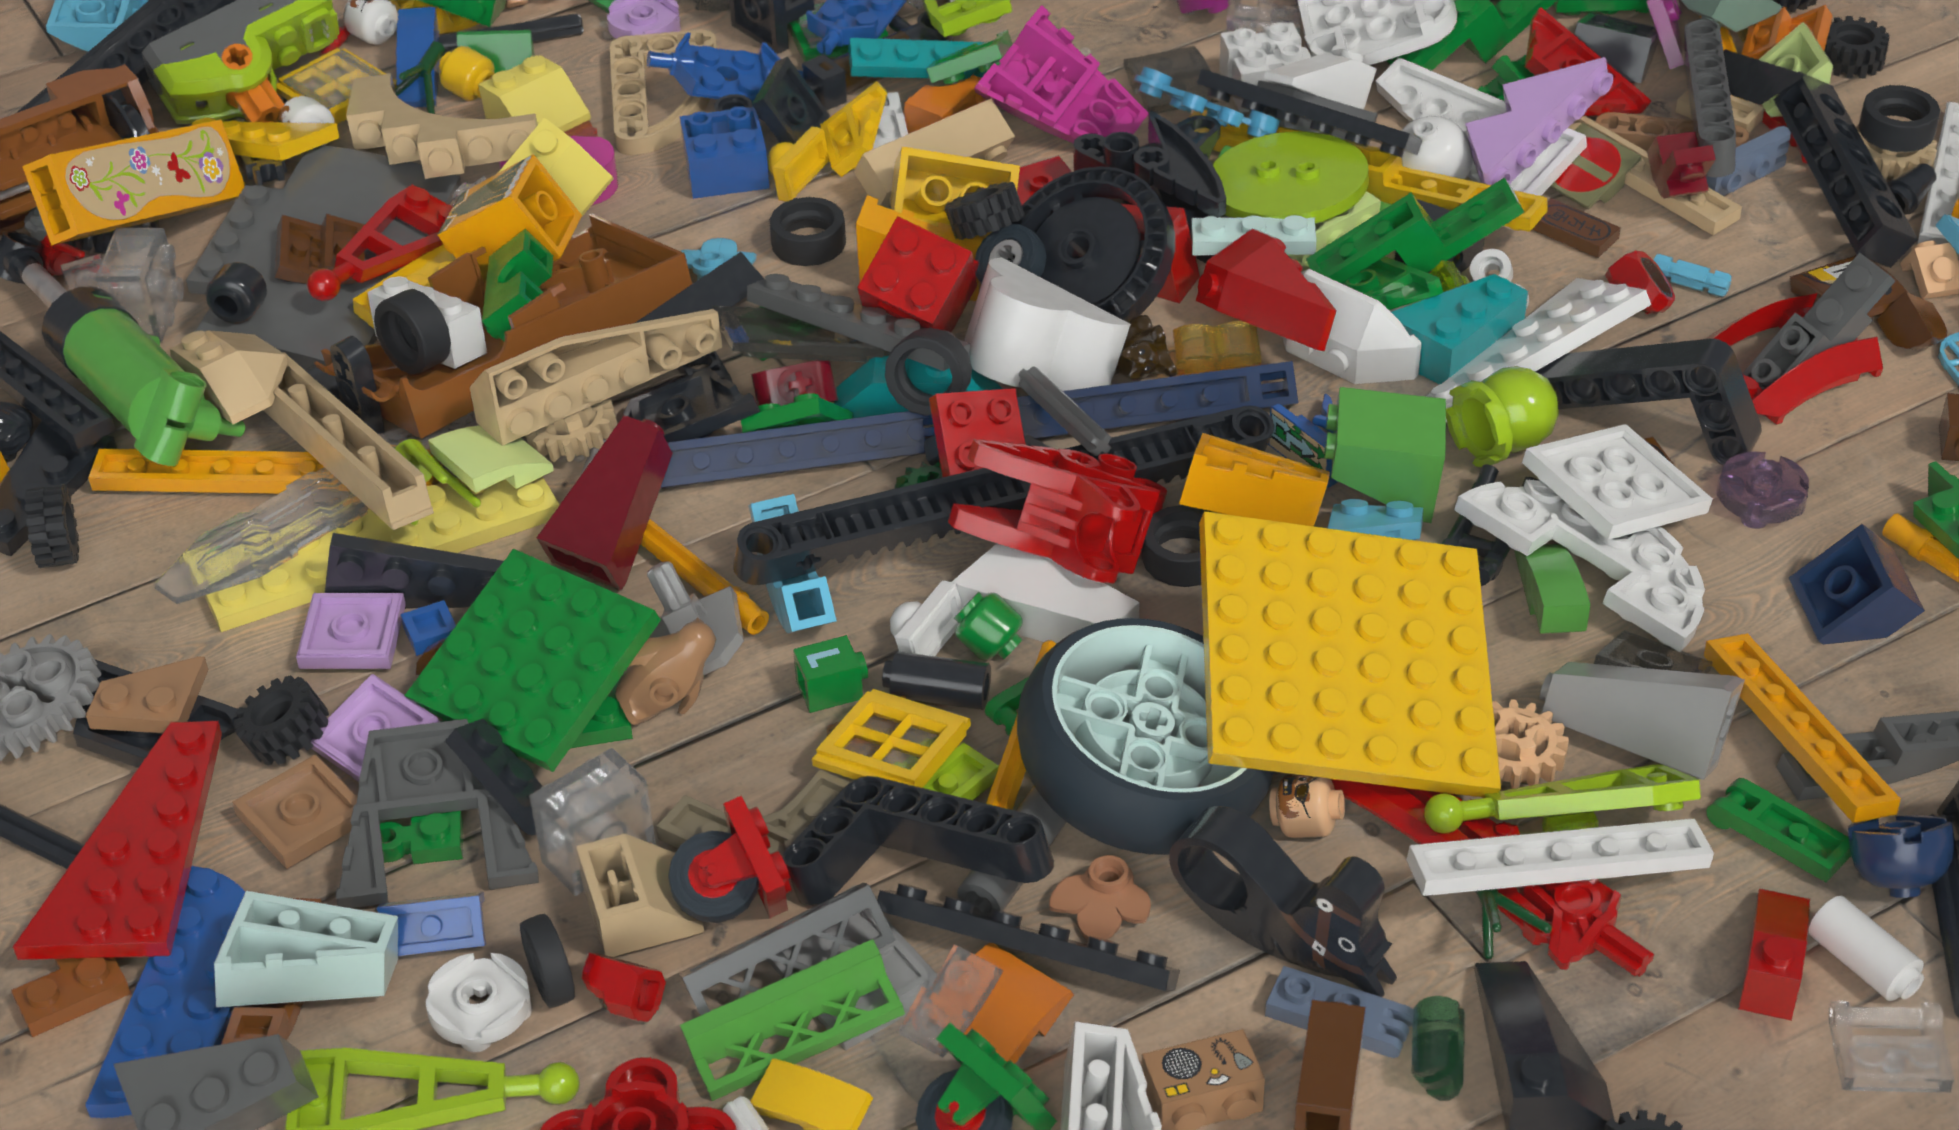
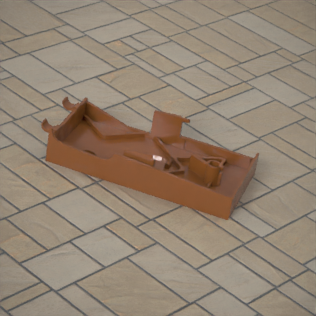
M591 214L589 218L592 226L571 236L561 258L553 261L552 277L538 287L544 293L508 316L511 330L505 332V342L492 337L483 325L487 348L486 354L456 369L440 363L422 373L412 375L400 370L391 362L380 343L366 345L364 347L371 361L377 391L372 392L365 387L361 389L364 394L379 402L382 418L422 439L474 411L470 386L484 370L563 336L634 324L692 285L685 253ZM483 246L471 253L466 252L428 277L430 287L435 291L451 297H457L461 301L479 307L481 319L486 281L483 282L477 257L486 253V249ZM325 348L321 352L326 366L317 361L314 364L321 371L335 376L330 351Z

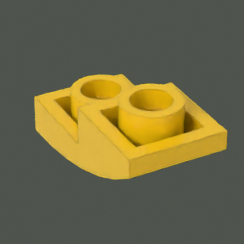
M773 1058L750 1102L759 1115L799 1124L804 1130H858L873 1097L868 1092L837 1078Z

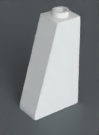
M998 543L952 581L956 583L962 607L978 592L983 596L991 592L997 593L1022 617V627L1017 634L1042 642L1052 640L1058 643L1071 633L1102 621L1139 618V602L1107 584L1083 578L1061 567L1050 558L1020 551Z

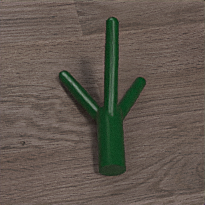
M433 41L418 65L399 74L400 80L403 81L395 87L396 96H398L415 80L423 77L427 113L435 114L431 72L445 51V47L441 43Z
M1497 889L1475 891L1482 904L1483 956L1485 959L1490 960L1494 956L1493 931L1500 932L1502 929L1497 909L1498 905L1544 933L1552 931L1551 924L1505 897Z

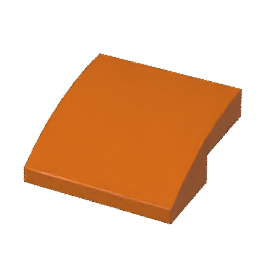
M1826 4L1793 18L1790 17L1786 8L1782 7L1778 14L1749 26L1742 55L1760 59L1802 22L1808 26L1824 51L1833 16Z
M989 942L955 973L934 998L923 1015L930 1023L941 1030H944L951 1023L966 1035L973 1028L996 1049V1052L1006 1061L1011 1060L1016 1064L1037 1033L1044 1037L1046 1036L1074 994L1055 980L994 943Z

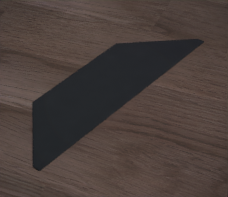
M1726 49L1723 51L1730 95L1762 105L1798 82L1804 76L1802 73Z

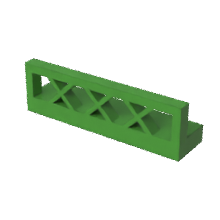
M871 939L681 1024L680 1027L711 1100L714 1101L761 1080L773 1058L796 1064L905 1015V1011L886 974L881 953L874 940ZM879 988L887 1001L886 1004L870 1011L855 1008L861 996ZM823 1013L838 1016L833 1028L820 1033L807 1029L812 1018ZM780 1035L790 1038L785 1049L773 1055L759 1051L763 1041L769 1037ZM727 1056L741 1059L735 1072L717 1080L714 1079L708 1066Z

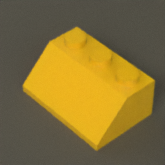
M902 146L894 166L890 199L891 210L902 213V210L906 209L915 213L913 217L915 219L937 227L939 222L951 226L945 211L947 203L952 202L957 197H963L966 193L977 191L976 189L987 188L990 185H998L1002 182H1013L1017 190L1020 166ZM988 232L986 235H983V236H980V237H981V238H985V237H987L991 232Z

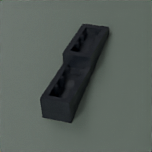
M739 252L635 323L710 309L718 312L720 321L747 301V286L763 280L764 277L745 255Z

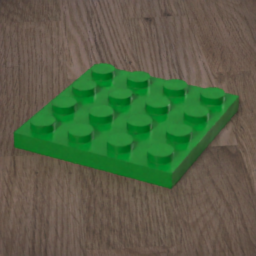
M512 549L404 696L444 721L467 719L468 723L484 719L500 733L502 742L515 755L554 772L661 619L654 609L516 549Z

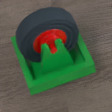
M949 1023L936 1037V1040L961 1066L958 1069L941 1074L928 1085L918 1103L915 1118L918 1130H1011L1014 1115L1019 1116L1034 1130H1050L1056 1124L1057 1120L1044 1107L1050 1100L1049 1097L1032 1083L1033 1080L1015 1063L1002 1058L996 1052V1049L976 1030L972 1028L964 1035L953 1024Z

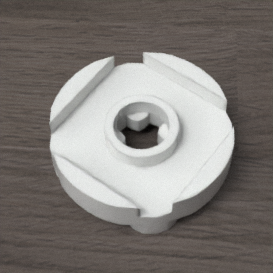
M474 953L461 955L448 961L434 973L428 984L429 995L426 1000V1009L431 1026L442 1038L452 1043L462 1044V1047L468 1052H481L486 1050L491 1043L512 1034L531 1015L532 1004L527 975L523 968L508 956L491 953L492 959L482 958L475 960ZM475 994L481 998L489 994L486 1001L479 1004H470V996Z

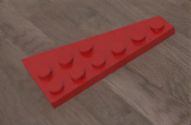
M218 721L170 722L14 944L13 949L17 960L171 956L222 737Z

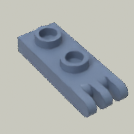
M1785 126L1777 127L1736 147L1735 171L1724 177L1706 176L1708 187L1725 196L1784 167L1787 159L1785 154L1789 149L1788 141L1791 138L1789 128Z
M1283 966L1268 997L1265 1008L1266 1017L1307 1030L1311 1000L1338 1001L1348 1005L1366 1007L1362 1048L1390 1058H1396L1400 1055L1403 1048L1402 1042L1406 1041L1410 1032L1409 1027L1413 1025L1416 1018L1415 1010L1407 1005L1287 966Z

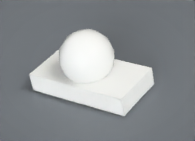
M942 580L923 604L917 601L904 602L895 608L890 618V631L895 637L899 652L935 656L954 634L958 625L954 617L963 609L956 583Z

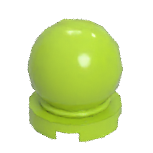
M1520 366L1501 368L1481 382L1471 380L1453 388L1449 392V395L1453 397V406L1446 409L1447 424L1455 445L1459 450L1467 448L1476 457L1472 464L1477 467H1482L1484 464L1495 465L1507 459L1510 452L1526 451L1527 448L1538 446L1552 434L1559 416L1557 394L1548 379L1531 369Z

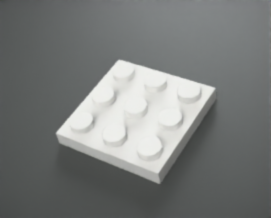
M1626 424L1527 448L1522 461L1542 483L1552 489L1570 508L1582 516L1607 540L1706 514L1713 498Z

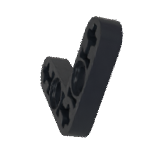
M348 336L330 347L335 376L321 371L316 365L305 369V371L382 437L385 429L380 404L364 394L361 389L365 387L372 392L377 391L369 355L363 344L356 337Z

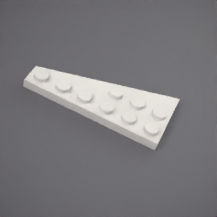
M1398 58L1376 80L1378 93L1409 122L1427 116L1445 117L1456 123L1466 134L1467 139L1466 123L1506 112L1505 101L1402 58ZM1567 128L1555 143L1548 146L1536 158L1532 166L1526 168L1511 182L1512 189L1541 196L1587 147L1586 135ZM1473 161L1468 177L1474 182L1481 183Z
M1576 278L1528 317L1516 323L1512 327L1513 329L1444 383L1433 388L1426 397L1446 399L1447 409L1453 406V397L1449 395L1450 390L1471 380L1481 382L1497 370L1505 367L1520 366L1537 371L1650 306L1651 302L1645 289L1627 287L1626 284L1616 285L1604 283L1603 280L1593 281Z

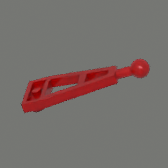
M413 184L389 198L337 254L334 269L323 268L311 273L307 281L309 294L318 301H330L338 295L341 284L349 278L363 283L404 267L422 255L443 245L442 240L437 234L454 206L448 205L429 194L425 189L416 187ZM397 217L429 236L402 246L381 233ZM366 249L378 255L365 261L358 259Z

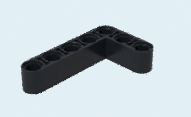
M1701 339L1567 353L1536 371L1538 374L1546 377L1557 394L1559 410L1690 398L1711 455L1718 463L1726 467L1735 468L1746 463L1762 432L1760 420L1736 355L1726 342L1719 339Z
M876 776L860 777L846 785L783 853V860L790 874V880L799 902L805 905L821 904L835 896L880 846L1019 883L1037 882L1048 876L1054 868L1052 852L1042 822L1038 817Z

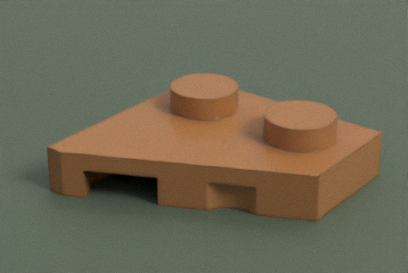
M197 656L101 681L86 714L89 728L163 733L170 722H187L209 670L205 657Z

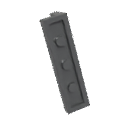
M863 882L680 973V976L701 1016L710 1012L701 991L719 982L740 988L737 999L745 996L747 991L755 992L761 989L749 985L756 964L767 958L787 965L782 979L791 976L794 967L801 970L811 967L796 962L803 940L813 935L833 941L827 959L837 955L840 944L851 948L860 945L842 937L849 917L867 908L880 933L879 936L873 938L878 949L896 941L870 885ZM839 923L835 936L823 932V930ZM793 946L789 959L776 955ZM747 969L743 982L729 978Z

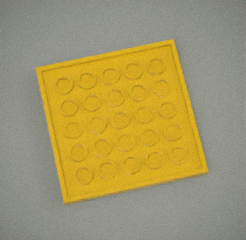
M1204 511L1199 526L1207 756L1209 764L1485 798V794L1499 793L1501 782L1477 549Z

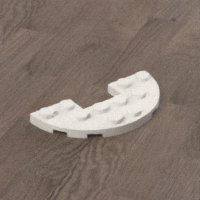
M1526 480L1524 487L1506 488L1501 481L1476 487L1458 496L1454 510L1469 519L1475 526L1485 529L1507 543L1510 548L1528 556L1553 539L1566 547L1572 554L1582 557L1603 570L1609 577L1619 580V582L1607 590L1602 604L1618 613L1624 620L1632 622L1650 633L1662 644L1681 652L1694 637L1704 613L1702 597L1705 588L1697 566H1689L1681 556L1683 550L1681 544L1661 526L1607 540L1540 480Z

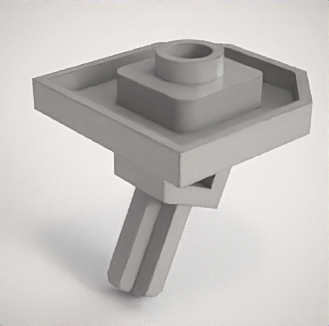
M661 562L649 569L647 577L664 607L663 614L660 617L661 621L650 637L657 638L678 632L687 623L699 618L712 629L716 637L714 649L705 661L703 675L726 666L744 642L737 595L732 587L729 586L702 599H698L695 594L688 595L671 562Z

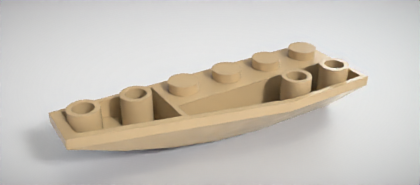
M710 309L563 336L484 370L470 386L476 422L503 446L723 348L718 312Z

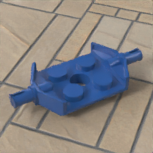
M827 0L816 15L809 10L806 12L807 27L810 32L822 38L817 44L818 52L822 55L826 52V56H828L836 45H849L850 38L878 39L907 0Z
M687 32L676 47L675 52L667 54L648 51L646 63L647 67L669 69V75H673L690 96L719 99L726 95L739 94L748 97L753 102L775 62L781 59L764 42H762L759 54L744 50L734 51L713 48L711 46L690 45L689 39L691 34ZM798 70L803 77V71Z

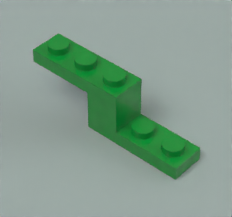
M1455 0L1457 22L1447 36L1428 47L1388 59L1387 63L1391 66L1398 58H1402L1433 71L1457 48L1464 44L1465 47L1486 64L1531 24V19L1538 9L1542 7L1546 11L1557 0H1501L1495 6L1489 0Z
M1505 177L1434 222L1411 192L1315 252L1306 260L1311 270L1341 284L1394 250L1397 251L1407 266L1428 273L1525 212Z

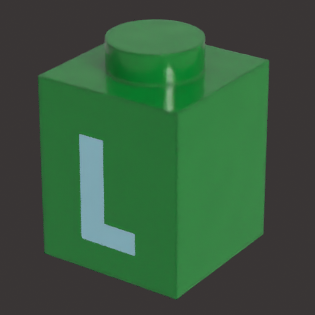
M847 635L793 649L796 683L809 713L851 703L862 698V680L868 678V668L863 653L861 651L854 652Z

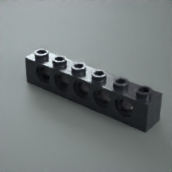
M1804 74L1801 80L1780 92L1774 99V102L1857 255L1861 253L1866 258L1891 268L1912 247L1918 238L1834 87Z

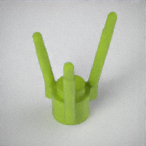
M417 439L404 440L394 448L423 473L425 482L429 481L433 476L440 483H447L474 507H480L481 501L442 467L438 460L429 454L420 441ZM419 520L414 521L411 524L417 525Z

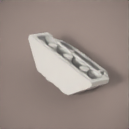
M1311 269L1301 272L1308 282L1315 283L1337 312L1325 351H1319L1283 337L1287 352L1353 384L1414 380L1419 375L1422 342L1414 335L1409 336L1402 323L1380 301Z

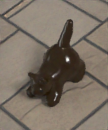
M1148 315L1132 318L1129 321L1131 325L1115 371L1130 379L1146 378L1151 373L1164 374L1169 377L1176 376L1177 370L1168 352L1163 328L1160 325L1153 327Z

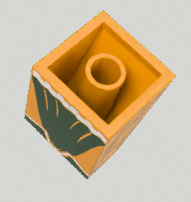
M532 154L461 193L437 236L442 240L445 249L453 254L456 259L466 252L471 253L482 246L485 247L486 253L477 257L478 265H485L489 263L490 255L526 229L554 255L553 261L561 258L582 214L536 156Z

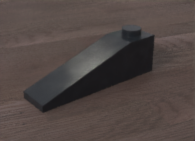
M1527 961L1475 963L1474 972L1506 1130H1605L1606 1123L1611 1118L1614 1119L1607 1084Z

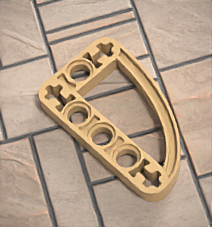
M690 30L619 37L610 43L613 123L617 151L625 155H639L661 149L682 136L679 116L705 111L711 98L688 95L671 115L649 127L645 68H655L647 67L648 51L667 54L675 52L676 47L687 32L691 34L689 39L690 45L717 48V40L714 33L708 30ZM628 133H635V136H629Z

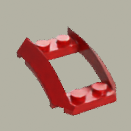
M1818 293L1788 298L1764 306L1729 323L1706 339H1719L1732 346L1755 333L1775 327L1782 328L1794 313L1803 318L1812 308ZM1878 336L1862 340L1856 338L1852 342L1824 350L1788 371L1765 390L1759 387L1756 380L1743 375L1757 414L1766 416L1775 424H1781L1788 413L1822 392L1843 384L1858 381L1862 373L1868 372L1874 377L1881 376L1883 364Z

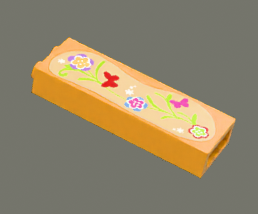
M222 120L50 154L22 166L51 245L222 205L237 199L245 187Z

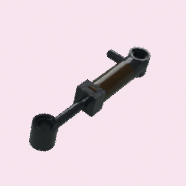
M926 11L918 16L917 23L914 25H910L899 15H895L889 23V27L895 33L881 38L954 41V36L944 37L931 24ZM849 52L833 59L823 54L802 63L804 80L827 111L846 103L847 93L885 78L851 76ZM739 94L723 96L714 104L715 112L730 110L734 107H753L752 101L748 97Z

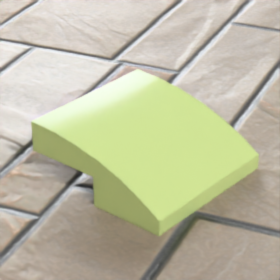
M480 425L453 430L428 440L431 454L475 493L504 479L518 489L554 471L553 464L522 438L502 446Z

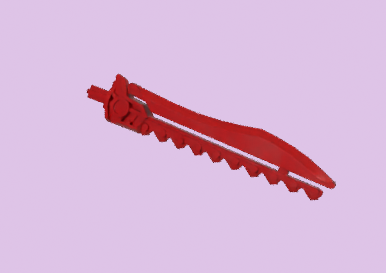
M1331 779L1334 789L1342 790L1344 798L1374 814L1418 844L1520 835L1517 825L1504 821L1497 824L1489 818L1463 821L1461 826L1451 833H1438L1432 830L1426 823L1424 809L1427 802L1433 796L1444 793ZM1450 794L1459 799V801H1463L1462 799L1457 797L1456 794ZM1599 879L1520 886L1519 892L1517 887L1497 889L1505 897L1551 924L1552 931L1544 933L1503 907L1497 906V909L1522 929V935L1532 945L1549 944L1548 955L1559 969L1567 970L1571 963L1578 962L1585 955L1599 951L1633 976L1637 975L1640 977L1646 972L1647 965L1654 958V953L1615 927L1621 894L1615 889L1614 891L1600 882Z

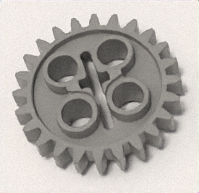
M48 634L38 644L34 637H30L25 647L20 648L16 643H13L10 653L5 656L0 653V761L9 751L13 753L15 758H20L24 748L29 746L34 752H38L41 741L47 739L52 743L57 742L56 732L60 729L72 731L73 726L70 721L73 718L86 717V712L82 706L91 704L94 698L92 692L96 691L100 685L97 678L101 676V672L96 666L97 663L88 648H84L78 639L71 642L64 635L55 641L52 634Z

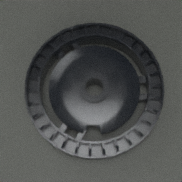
M1102 166L1083 168L1052 180L1035 192L1022 205L1025 213L1024 217L1020 218L1017 222H1012V224H1020L1031 229L1043 242L1047 259L1044 271L1040 276L1041 278L1128 323L1132 318L1140 316L1152 304L1163 288L1172 267L1175 253V230L1172 217L1165 203L1147 182L1135 174L1119 168ZM1108 198L1130 202L1140 209L1145 225V240H1141L1138 223L1127 208ZM1013 255V260H1011L1010 258H1008L1007 260L1013 262L1015 259V255Z

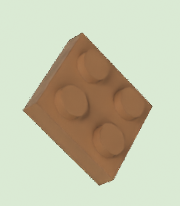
M315 754L232 801L236 816L279 862L288 869L351 832V817L353 807L357 802V796Z

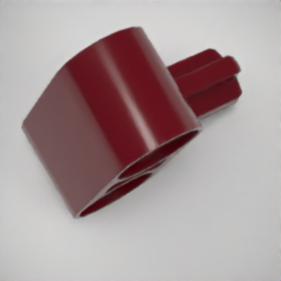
M829 358L751 374L758 406L771 403L783 406L794 403V397L810 393L818 394L820 398L829 402L838 400Z

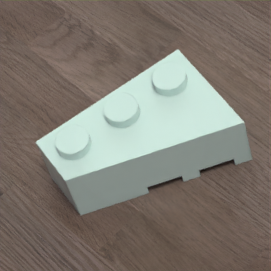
M246 891L214 963L216 1007L385 996L398 961V916Z

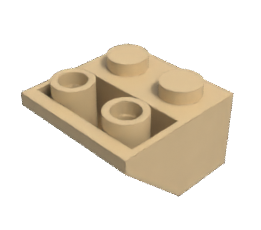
M625 833L576 846L583 889L604 955L615 957L704 933L702 921L683 912L673 899L668 875L671 860L675 855L674 852Z

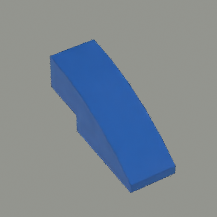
M435 7L398 9L396 44L397 85L403 81L400 80L399 74L418 65L433 41L439 42V27ZM439 61L431 72L434 106L437 104ZM419 77L397 97L414 108L426 107L424 78Z

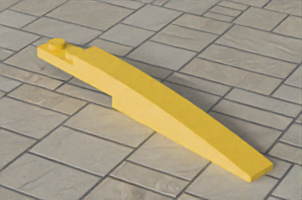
M1204 110L1203 113L1194 111L1189 117L1206 116L1207 111ZM1241 123L1238 128L1227 124L1226 127H1220V138L1216 141L1213 150L1221 152L1226 145L1234 147L1256 137L1247 134L1248 125ZM1278 126L1276 133L1303 131ZM1198 128L1194 131L1199 133H1206L1210 131V129ZM1349 142L1356 146L1367 159L1369 171L1367 192L1389 204L1395 203L1412 192L1416 199L1453 210L1491 186L1428 171L1410 169L1402 166V158L1384 153L1378 147L1369 145L1365 147ZM1514 190L1525 213L1504 226L1516 231L1530 232L1548 211L1547 197Z

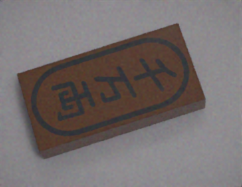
M1551 198L1547 202L1548 211L1532 229L1599 258L1619 239L1621 227Z

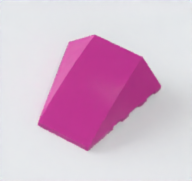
M1043 5L1029 19L1004 57L1000 59L1001 64L999 66L993 64L974 88L975 93L987 100L992 98L995 105L1006 112L1073 144L1077 137L1084 134H1098L1104 137L1115 132L1134 134L1148 115V112L1115 78L1108 80L1098 70L1100 63L1091 54L1085 57L1072 44L1074 37L1064 27L1058 30L1048 19L1051 13Z

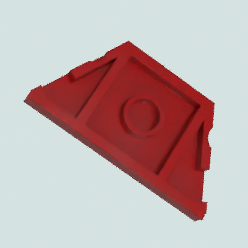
M1542 7L1538 9L1531 19L1525 67L1535 76L1601 58ZM1607 63V71L1613 75L1612 86L1605 95L1600 96L1586 110L1583 116H1598L1607 112L1643 113L1652 100Z

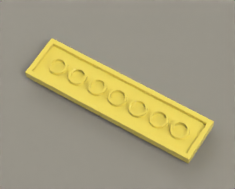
M543 476L518 489L504 479L477 493L457 477L456 479L481 501L480 507H474L447 483H438L427 486L434 514L419 519L417 525L410 523L392 530L372 510L365 507L265 541L256 542L253 545L214 556L192 565L196 579L220 631L224 632L310 603L313 593H325L329 548L333 533L458 553L545 524L560 504Z

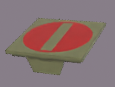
M1582 123L1574 131L1586 135L1587 147L1550 187L1589 210L1599 199L1603 203L1608 202L1624 187L1626 174L1642 160V156Z

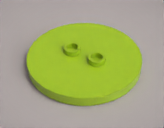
M1282 132L1256 137L1232 147L1223 153L1213 164L1222 181L1226 195L1225 215L1230 218L1260 216L1262 218L1285 219L1288 216L1297 215L1304 218L1314 217L1316 224L1332 219L1353 207L1364 196L1369 184L1367 159L1356 146L1341 138L1315 132Z

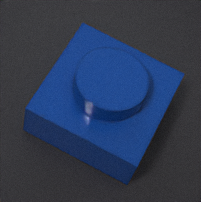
M444 600L400 614L403 628L416 656L423 654L428 646L448 637L456 626Z

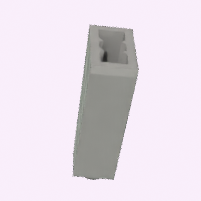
M1567 662L1555 673L1550 672L1547 675L1540 691V699L1545 701L1542 713L1547 711L1553 713L1552 722L1563 723L1565 727L1704 780L1718 765L1745 679L1728 675Z

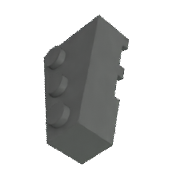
M278 1034L113 1064L138 1130H257L319 1097L300 1050Z

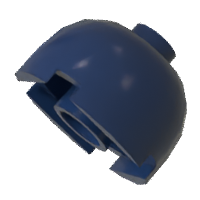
M1928 815L1895 816L1896 821L1880 825L1879 818L1850 824L1848 826L1849 847L1855 868L1860 876L1870 884L1889 888V895L1891 897L1909 898L1921 895V887L1938 881L1947 872L1953 859L1952 822L1947 823L1946 818Z

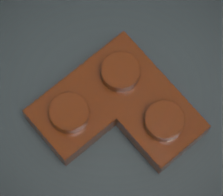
M114 957L54 959L58 970L11 990L16 1005L32 1037L131 994L127 980Z

